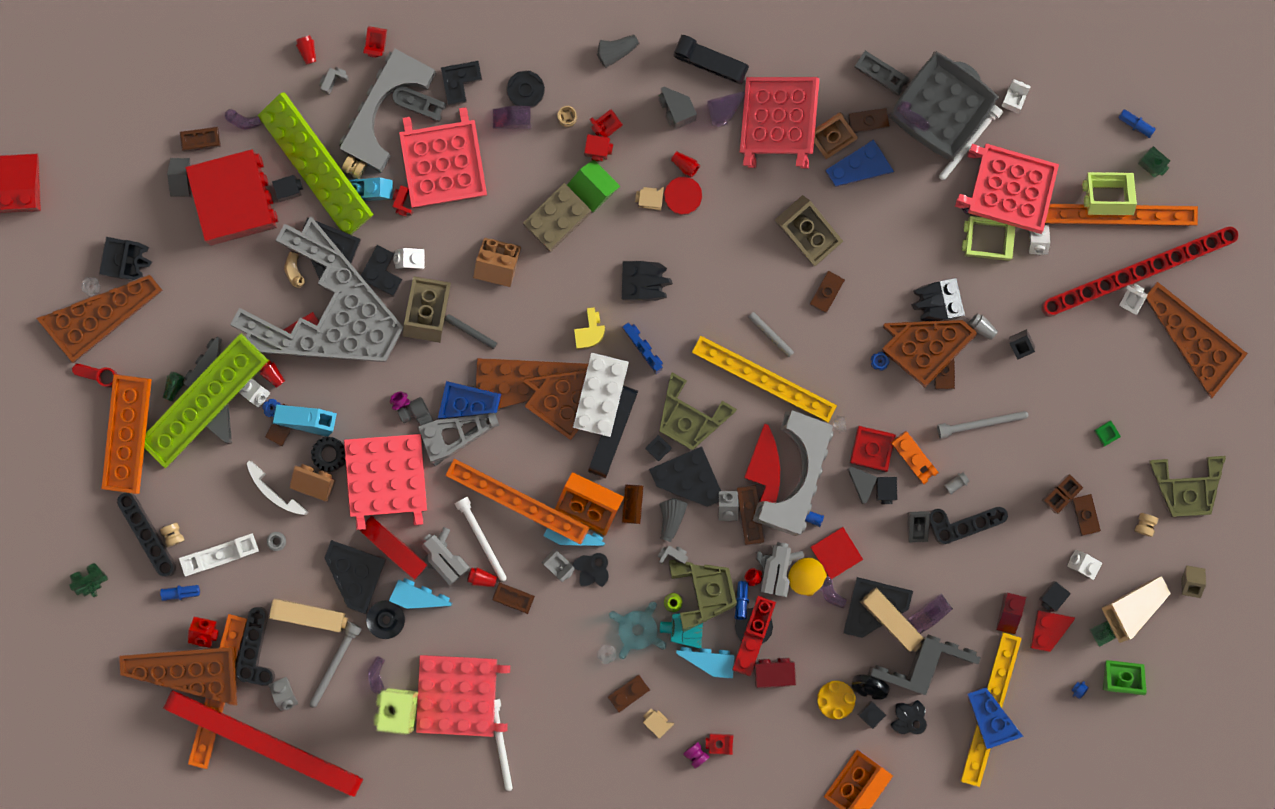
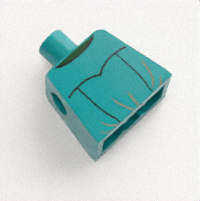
M680 613L672 614V622L660 621L659 633H670L671 642L701 648L703 623L683 632Z

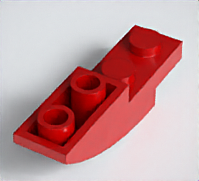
M757 596L732 671L751 676L776 602Z

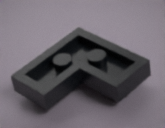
M479 61L441 67L448 106L466 103L464 84L482 80Z
M377 245L361 277L370 285L394 296L403 279L386 271L394 257V253Z

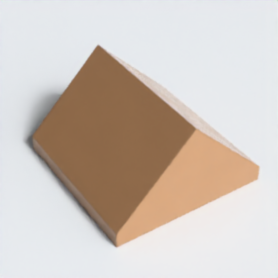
M841 112L815 128L814 143L826 159L858 139Z

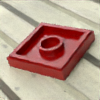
M858 426L850 463L888 472L893 445L890 442L895 439L896 434Z
M844 527L810 547L830 580L863 560Z

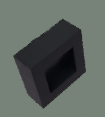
M658 435L645 449L659 462L672 447Z

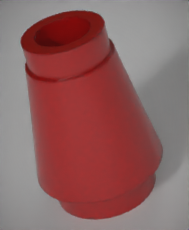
M311 35L296 39V47L305 64L317 62L314 39L312 40Z
M678 151L671 158V161L686 176L693 177L700 168L697 160Z
M270 359L260 370L259 374L276 388L285 381L276 364L271 362Z
M471 567L467 582L474 586L494 587L497 576L478 567Z

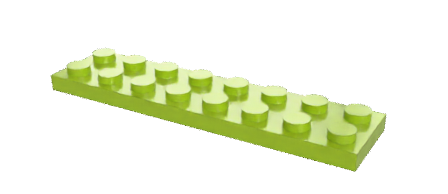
M280 93L257 116L339 229L352 235L374 214L286 93Z
M242 333L239 334L146 432L144 448L164 468H167L269 360Z

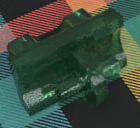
M93 563L86 568L89 575L83 577L80 572L70 575L72 584L69 586L76 595L81 593L84 596L91 594L95 598L98 596L96 590L102 588L101 583L108 580L107 575L98 565Z
M1108 620L1090 629L1098 647L1116 638Z

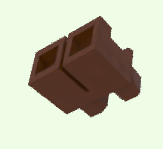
M1070 474L1066 475L1042 501L1054 513L1058 514L1083 487Z

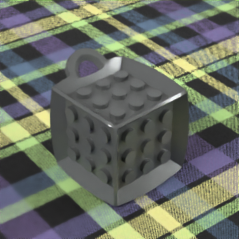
M934 51L932 57L904 91L892 112L888 114V118H891L917 141L946 158L949 162H953L954 157L962 150L983 123L996 100L999 99V96L981 81L979 74L973 67L963 62H954Z

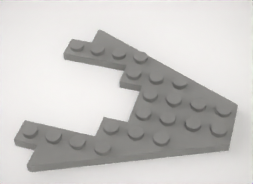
M312 217L308 219L302 232L284 224L276 238V242L326 267L318 285L332 291L334 295L322 318L316 326L300 317L290 334L239 308L230 325L246 333V338L261 353L386 362L404 327Z

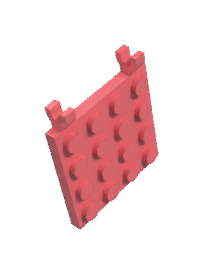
M746 77L740 153L745 154L744 166L756 168L755 154H798L796 166H800L801 169H809V159L807 156L808 154H813L819 91L818 77Z
M467 107L459 108L461 122L413 130L411 118H403L405 131L399 132L412 208L487 196L475 120L469 121Z
M987 143L984 148L972 144L967 157L981 158L972 198L959 194L955 207L969 208L968 213L1042 234L1059 164Z
M421 434L344 440L350 517H356V530L366 529L364 516L413 512L414 525H422L423 517L421 511H427Z
M420 655L416 733L493 737L494 731H507L508 723H494L496 673H510L511 665H497V659Z

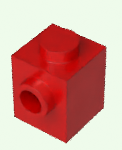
M588 134L584 155L592 157L591 160L603 162V159L607 160L608 155H612L613 150L610 138Z

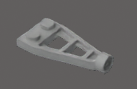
M491 413L435 420L419 426V430L431 463L452 456L492 428L500 425L496 414ZM472 422L476 423L478 430L469 436H465L462 425ZM447 428H456L460 434L459 439L451 445H446L442 437V431Z

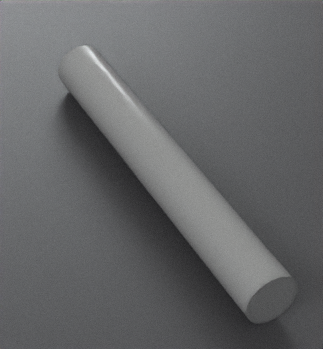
M754 312L749 316L788 357L794 353Z

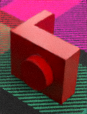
M368 26L363 53L373 58L382 56L385 51L387 29Z
M612 109L597 120L593 117L590 118L593 124L591 128L597 136L601 134L603 137H609L623 126Z
M401 185L394 192L392 199L395 201L392 207L396 210L395 213L406 217L407 214L412 216L413 211L403 207L409 189Z

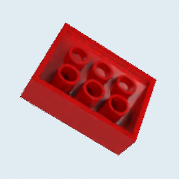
M38 154L0 156V213L41 211Z

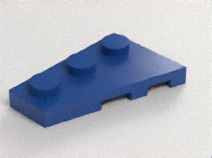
M872 140L826 169L825 172L834 186L837 187L894 173V170L876 142Z
M629 322L625 324L622 329L655 374H658L663 369L662 361L657 355L654 356L650 351L652 348L646 339L643 341L639 337L640 331L635 324L632 326Z
M446 381L438 419L497 413L501 394Z
M986 687L967 693L986 749L1024 737Z

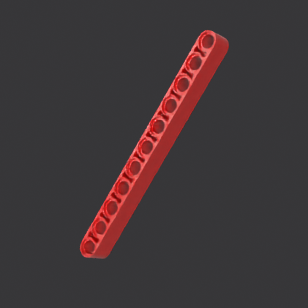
M1225 227L1051 297L1042 304V312L1049 317L1055 316L1127 287V285H1132L1229 246L1238 239V231L1234 227ZM1226 231L1231 233V241H1228L1224 238V233ZM1207 239H1212L1214 241L1213 248L1207 246ZM1189 246L1196 248V255L1190 254ZM1172 253L1178 254V262L1172 261ZM1154 260L1161 262V269H1156L1153 266ZM1137 267H1141L1144 270L1143 276L1136 274L1135 270ZM1119 274L1125 275L1126 283L1123 284L1118 281ZM1101 281L1108 283L1109 289L1107 291L1101 289ZM1084 288H1088L1091 291L1090 298H1086L1083 295L1082 291ZM1066 295L1072 296L1074 300L1072 305H1068L1065 302ZM1049 302L1055 304V312H1050L1047 309Z
M171 690L163 707L177 716L350 796H356L363 782V778L176 691Z

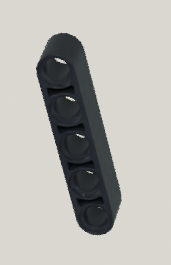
M623 385L611 437L601 435L588 469L589 473L606 479L638 390Z
M131 493L121 494L117 499V504L155 570L161 576H172L176 571V564L137 497ZM127 496L132 500L129 507H125L123 504V500ZM135 513L141 515V521L137 524L133 521ZM146 529L151 532V537L148 540H145L142 536L143 531ZM155 546H159L161 549V553L157 557L152 554V549ZM166 562L171 567L168 573L162 571V565Z

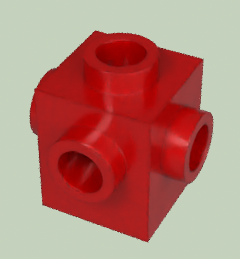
M193 617L188 632V643L211 648L212 642L217 640L219 630H216V621Z

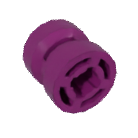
M698 742L683 753L686 758L692 761L691 765L695 769L709 758V755L701 750V745Z

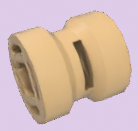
M563 106L558 111V121L563 127H572L577 121L576 111L571 106Z
M349 155L341 170L345 174H351L354 179H360L367 164L362 161L358 162L355 157Z
M1140 513L1138 518L1139 524L1136 525L1134 531L1153 537L1155 532L1153 528L1157 524L1158 518Z
M178 523L160 529L161 535L166 539L165 544L167 548L185 541L183 535L179 532L180 527Z

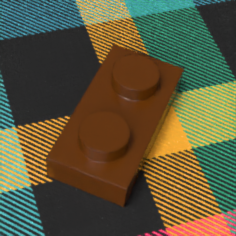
M637 675L608 696V698L620 713L649 692L650 689L641 676Z

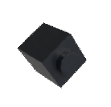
M295 175L272 181L279 202L302 196L300 191L303 190L302 182Z
M1027 329L1009 337V343L1017 360L1035 352V345Z
M877 477L876 501H881V504H893V501L897 500V477Z
M1053 581L1039 600L1042 601L1041 606L1047 611L1053 610L1057 612L1071 593L1058 582Z
M872 701L857 714L872 729L886 716Z

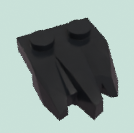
M106 237L99 275L128 280L143 277L139 267H150L152 261L142 256V253L147 252L149 247L135 241Z
M623 261L622 300L657 301L667 298L662 288L673 284L671 278L662 277L667 267L658 262Z
M957 278L934 282L913 290L920 299L911 304L914 310H923L920 319L925 322L943 321L965 315Z

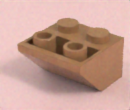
M484 238L476 260L473 278L511 287L521 247Z
M301 464L300 467L295 466L290 488L328 502L336 481L331 479L332 475L320 470L318 474L314 473L315 468Z

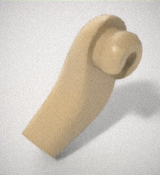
M289 252L284 265V271L292 286L301 288L305 283V279L297 269L298 254Z

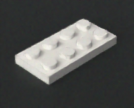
M591 352L573 428L611 437L628 361Z

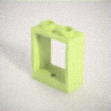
M1087 173L1086 180H1083L1082 190L1086 191L1084 207H1087L1088 215H1134L1137 206L1134 173ZM1093 187L1123 188L1125 202L1094 201Z
M970 216L968 221L964 222V232H967L966 240L963 239L962 251H965L964 256L1005 261L1012 260L1015 226L975 216ZM973 225L1005 227L1003 254L971 251Z

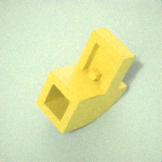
M595 307L587 308L589 327L574 329L577 350L592 348L598 345L604 337L605 325L597 326V323H600L599 312H595Z

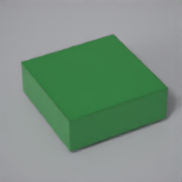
M1112 421L1094 430L1103 447L1121 437Z

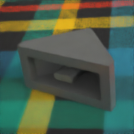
M170 158L167 177L171 197H190V183L186 167L190 166V158Z
M226 405L206 427L228 444L232 443L229 405Z
M854 467L848 468V473L861 503H867L877 477Z
M908 512L909 542H928L930 512Z

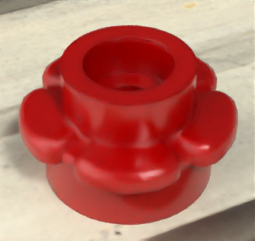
M751 568L745 573L744 578L749 586L760 584L762 581L761 570Z

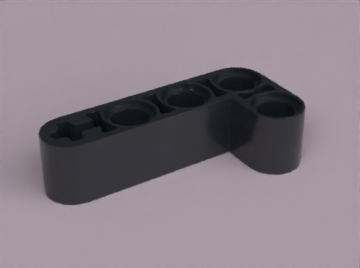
M687 35L680 36L674 51L676 59L737 84L743 83L749 69V65L699 45L695 39Z
M995 507L950 524L945 511L934 509L930 511L929 524L935 540L939 544H949L1006 522L1008 512L1003 507ZM996 510L998 513H1002L1000 521L998 518L990 520L988 517L996 515ZM935 512H939L942 515L940 523L934 522L932 518ZM978 517H982L985 520L982 528H979L975 523ZM961 523L967 527L965 534H960L957 530L958 525ZM942 530H946L949 533V538L946 541H942L939 537Z
M255 607L248 614L237 667V677L243 682L269 685L275 679L274 671L267 667L258 666L268 620V613L262 607ZM258 611H260V614L263 615V617L261 619H258L257 624H261V627L251 626L252 623L255 624L257 621V617H254V613H258ZM253 629L259 633L257 640L250 638V632ZM249 648L255 652L253 659L246 657V651ZM245 667L251 670L249 678H245L242 675V670ZM263 671H267L270 674L268 682L261 680V673Z

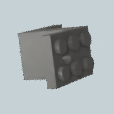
M927 635V638L923 637L924 639L921 641L922 646L915 654L908 677L894 672L893 675L888 674L889 669L877 665L875 669L870 667L868 675L926 695L941 652L974 664H979L981 657L976 656L977 652L964 648L962 651L958 649L959 645L949 641L943 644L940 643V638Z

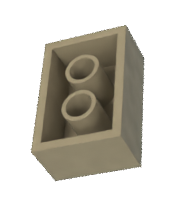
M564 183L523 224L551 253L591 214V210Z

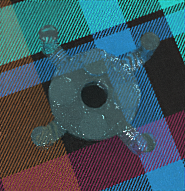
M650 602L645 612L633 611L624 617L615 611L610 612L609 617L620 623L619 636L625 644L619 653L621 659L626 658L631 648L644 649L651 644L656 645L660 649L666 648V643L656 637L657 625L651 616L657 607L655 602ZM636 624L641 625L644 629L640 636H636L632 632V628Z

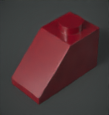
M1004 593L996 630L1016 634L1022 618L1026 597Z

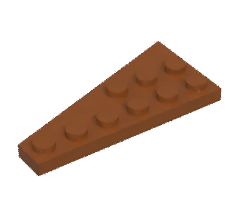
M148 275L36 319L71 362L74 363L163 290L153 277Z
M1156 282L1147 293L1146 301L1209 397L1213 398L1248 353L1159 282Z
M477 358L476 388L501 394L498 409L527 402L533 395L535 390L523 382L524 378L584 370L588 368V364Z
M234 647L119 656L120 675L237 706Z

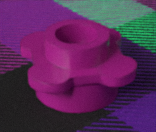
M399 391L391 396L390 404H393V410L401 409L410 403V400L407 399V393Z

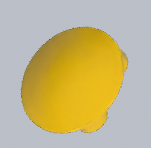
M803 558L795 562L788 574L789 585L793 591L800 595L812 596L821 588L827 574L819 561L813 558Z
M831 681L823 685L819 690L817 704L820 711L826 717L842 719L847 717L854 709L856 696L848 684L842 681Z

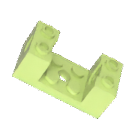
M394 688L382 690L381 694L377 696L376 703L377 706H380L379 714H375L374 725L377 726V730L404 734L412 732L415 729L418 691ZM390 706L394 707L395 714L390 711Z

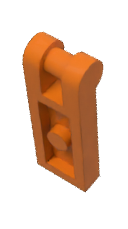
M904 431L890 442L923 485L928 482L931 476H936L939 473L907 431ZM926 466L928 470L922 473L920 469Z

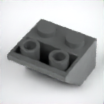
M667 87L661 88L658 99L661 107H666V118L670 126L673 125L677 129L696 121L697 113L689 96Z

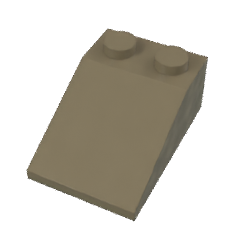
M804 195L774 220L814 266L843 242L818 209Z
M413 276L404 321V337L441 343L451 286L450 282Z

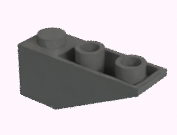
M216 337L209 341L206 346L208 348L206 353L198 357L194 370H190L184 378L186 386L190 387L220 355L222 339Z

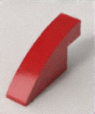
M764 424L744 479L765 486L760 502L776 503L780 486L779 454L769 425Z
M372 515L365 522L366 529L359 530L414 580L428 566L412 549Z

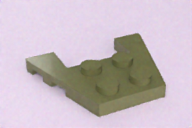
M672 372L659 432L694 450L732 416L737 409L721 401L712 418L678 399L687 380Z
M1226 456L1207 457L1208 477L1169 479L1168 459L1149 460L1171 517L1212 514Z
M669 560L668 564L672 579L692 576L699 609L680 613L683 632L736 606L737 602L729 568L712 565H693L690 562L684 564L676 562V560Z

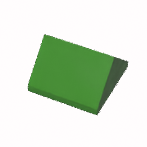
M594 160L581 168L567 184L592 213L620 188V185Z
M1106 660L1103 690L1146 695L1144 664Z

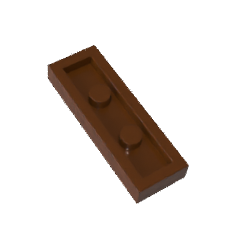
M756 485L737 488L745 545L764 543L762 524L753 521L757 504L759 503Z

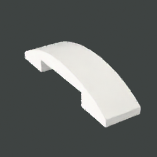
M252 461L247 462L253 481L268 499L290 512L302 515L309 513L294 499L287 504L261 480L266 474Z
M252 533L181 557L179 560L186 577L259 552Z

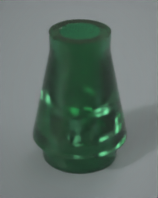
M170 372L167 375L164 399L174 401V398L185 383L183 375L176 372Z

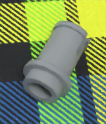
M962 472L961 474L958 473L957 477L944 485L949 493L953 494L962 486H967V483L970 481L965 473Z

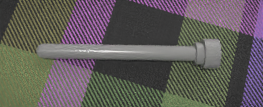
M1023 411L952 426L942 423L937 424V431L941 440L948 438V436L956 432L1026 419L1029 414Z
M348 622L346 625V635L310 701V706L313 708L318 705L352 638H355L356 635L358 636L362 630L361 627L354 623Z

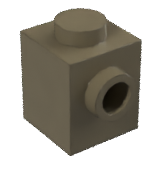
M1186 565L1181 578L1182 595L1196 598L1202 597L1206 586V572L1204 568Z

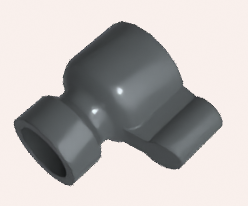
M422 397L411 401L407 408L403 407L397 410L403 423L409 422L412 417L416 418L421 425L433 422V418Z

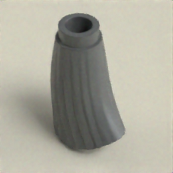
M634 34L614 41L600 40L597 56L602 65L607 68L634 50L639 45V41Z
M675 498L659 503L662 511L660 539L672 541L680 527L688 503Z

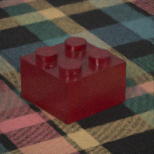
M777 658V662H771V659H758V663H755V686L757 688L796 686L795 662L790 661V658Z

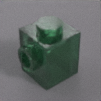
M1153 146L1138 164L1156 178L1159 174L1163 176L1169 169L1167 165L1170 160Z

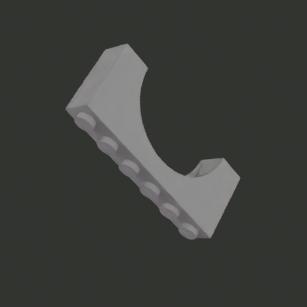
M397 49L388 53L384 69L381 68L376 75L378 80L374 86L371 85L368 89L367 100L360 104L357 118L351 120L348 127L350 131L347 136L344 135L339 143L342 152L355 157V159L366 163L381 173L391 156L378 144L375 137L374 120L379 106L398 87L416 86L427 90L436 75L434 69Z
M793 410L785 412L780 430L788 434L799 448L802 459L801 476L796 488L786 499L778 503L759 502L754 514V522L793 536L801 535L806 528L805 519L812 508L810 502L812 496L817 491L816 482L822 474L823 468L821 465L828 454L827 445L833 437V425Z

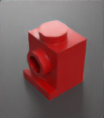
M710 733V736L706 737L705 749H709L710 754L732 755L733 734ZM717 741L723 742V746L721 748L716 747L715 744Z

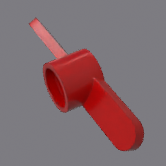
M75 364L72 367V372L75 375L96 380L104 387H112L113 380L110 384L102 383L101 375L104 371H111L113 375H119L115 370L108 367L97 369L82 364Z

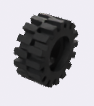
M323 437L312 446L311 459L319 469L333 472L344 465V445L340 440L333 437ZM333 447L335 449L336 457L333 461L327 462L322 458L324 448Z

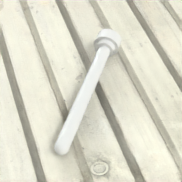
M993 105L978 130L954 157V161L949 162L939 175L941 180H945L991 121L996 118L999 119L1003 114V111L998 106Z
M466 497L454 503L457 510L464 513L501 582L506 581L504 571L470 510L471 502L469 498Z
M500 698L495 699L494 723H500L498 712L501 707ZM494 731L505 790L511 791L513 787L503 733Z

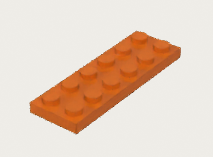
M113 375L101 489L133 494L140 493L152 379Z

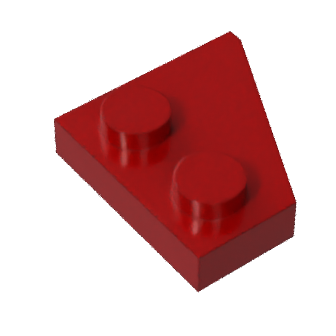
M1037 610L1030 648L1051 652L1074 622L1075 617Z

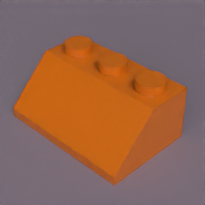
M572 472L564 486L555 510L606 536L624 496Z
M856 750L824 795V798L839 809H871L893 775L859 750Z

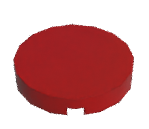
M686 176L677 177L671 180L666 187L664 193L665 202L674 213L686 215L694 212L700 206L702 190L694 179Z

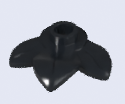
M604 554L583 555L574 561L572 566L581 571L579 578L581 586H588L596 581L599 586L603 587L607 583L609 578L606 569L608 559ZM596 559L602 560L601 566L595 565Z
M916 700L912 706L905 703L896 704L895 711L898 719L891 723V727L900 734H907L909 732L916 735L922 734L927 728V722L924 719L926 713L924 705L919 700ZM916 721L920 722V727L918 728L914 727V722Z

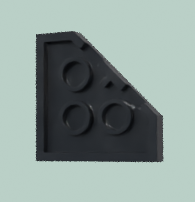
M316 221L350 264H352L361 239ZM311 260L320 280L326 267Z
M699 447L649 469L658 488L706 507L719 502V492L721 489L703 447Z
M331 540L325 560L344 598L347 608L366 614L386 559Z
M856 577L843 633L863 638L883 626L860 603L873 588H877L901 614L909 610L913 591Z

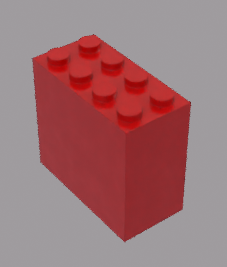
M253 149L186 167L204 240L210 246L277 228L278 216L271 207V204H274L273 197L266 188V186H269L266 174L261 169L264 167V163L259 153L256 154Z

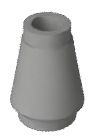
M978 313L973 316L968 324L978 334L990 340L998 332L983 315Z

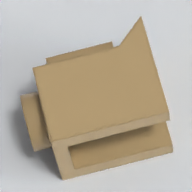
M647 187L636 191L635 202L639 203L638 208L661 210L664 187L658 191L656 188Z
M650 709L643 716L645 718L643 723L659 739L675 724L674 722H667L668 719L659 710L656 712Z

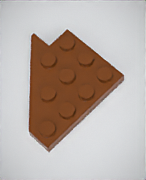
M963 320L885 323L883 328L893 338L882 348V352L925 388L977 335V332Z
M587 369L528 377L523 380L524 383L535 390L525 404V407L570 440L579 430L573 428Z

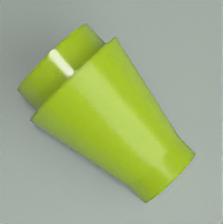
M670 593L665 597L664 607L669 612H677L682 608L683 600L680 595ZM672 599L677 601V605L674 607L670 605V600Z

